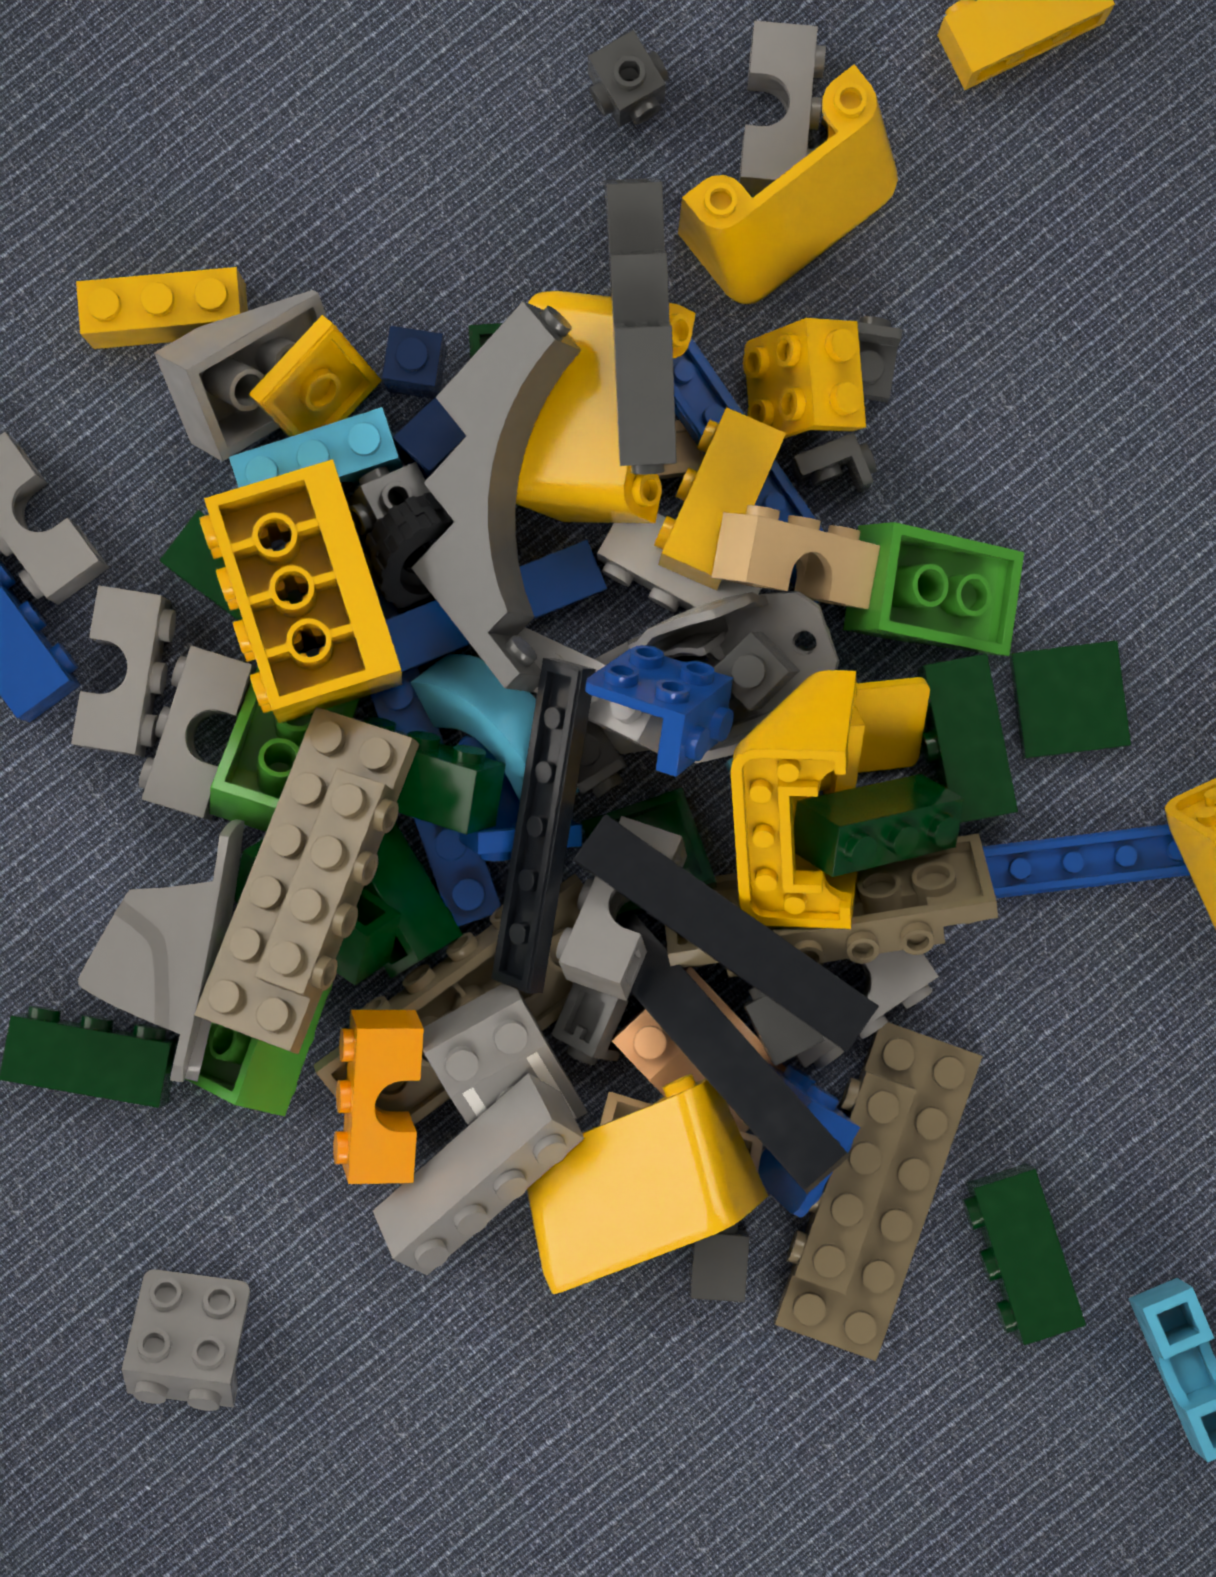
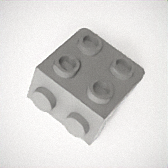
M157 1269L146 1272L143 1277L122 1365L127 1393L133 1394L140 1401L152 1404L164 1403L166 1399L187 1401L191 1407L204 1411H215L220 1406L234 1408L238 1390L235 1366L250 1298L248 1284L239 1280Z

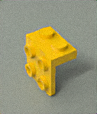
M804 318L747 341L744 348L743 370L747 381L748 417L785 432L784 439L809 430L853 432L866 428L857 321Z
M914 677L857 683V697L854 710L852 711L848 740L846 775L834 774V770L821 780L819 791H823L825 795L856 788L858 773L905 768L916 764L919 759L930 687L924 678Z

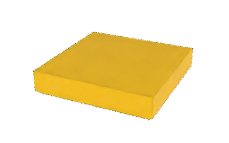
M321 315L251 390L249 395L291 437L346 419L381 382V379L338 328Z

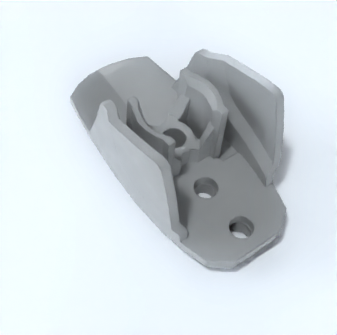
M799 591L772 592L758 595L749 592L709 602L664 620L648 628L642 635L595 658V660L607 665L627 650L635 646L646 645L662 650L664 656L682 662H703L714 668L750 632H763L800 670L759 710L749 711L731 692L728 709L733 710L734 718L727 738L723 742H718L705 753L700 761H695L694 763L734 755V750L740 741L806 678L818 671L837 670L839 658L831 639L830 630L827 627L820 605ZM802 631H807L814 635L816 647L810 649L803 645L796 647L795 640L800 637ZM601 727L620 754L649 750Z
M232 820L219 835L213 881L164 888L129 890L78 978L79 986L99 999L134 1016L180 1034L170 1076L171 1081L184 1082V1079L198 1082L211 1022L194 1014L231 922L244 830V821Z

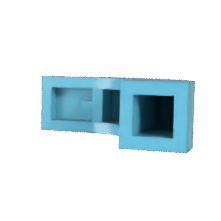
M448 654L411 682L432 725L439 728L461 730L483 744L498 762L506 764L505 773L520 800L536 699L527 691L505 689L485 662L478 657L464 654Z

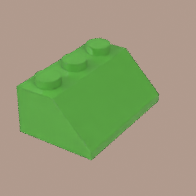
M333 983L321 995L299 1054L211 1022L198 1082L187 1081L234 1105L285 1117L291 1098L296 1091L299 1075L309 1047L314 1040L315 1030Z

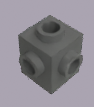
M634 30L588 55V75L594 84L589 87V90L603 116L611 113L620 128L630 121H633L634 124L643 123L660 111V104L665 102V81L669 80V76L659 55L655 51L648 54Z
M417 462L391 473L387 466H383L358 479L360 486L348 499L351 505L349 510L356 531L361 536L366 535L367 537L368 533L372 532L376 521L379 518H383L394 505L398 506L405 502V499L412 496L418 497L430 492L424 484L426 480Z

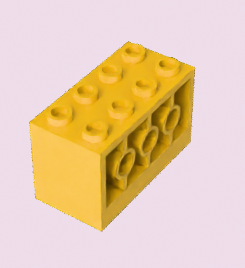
M333 459L204 498L209 515L199 517L200 524L213 559L221 557L224 559L226 567L216 570L217 577L230 611L240 609L242 620L232 623L246 661L249 662L256 659L260 672L249 676L263 714L273 711L278 723H282L314 713L316 707L327 709L402 685L401 667ZM276 540L288 542L285 544V548L280 551H273V549L269 548L271 543ZM292 590L308 593L302 596L301 602L296 604L282 601L288 597V592ZM315 641L317 644H325V646L319 649V654L316 656L308 657L306 653H298L304 649L306 642Z

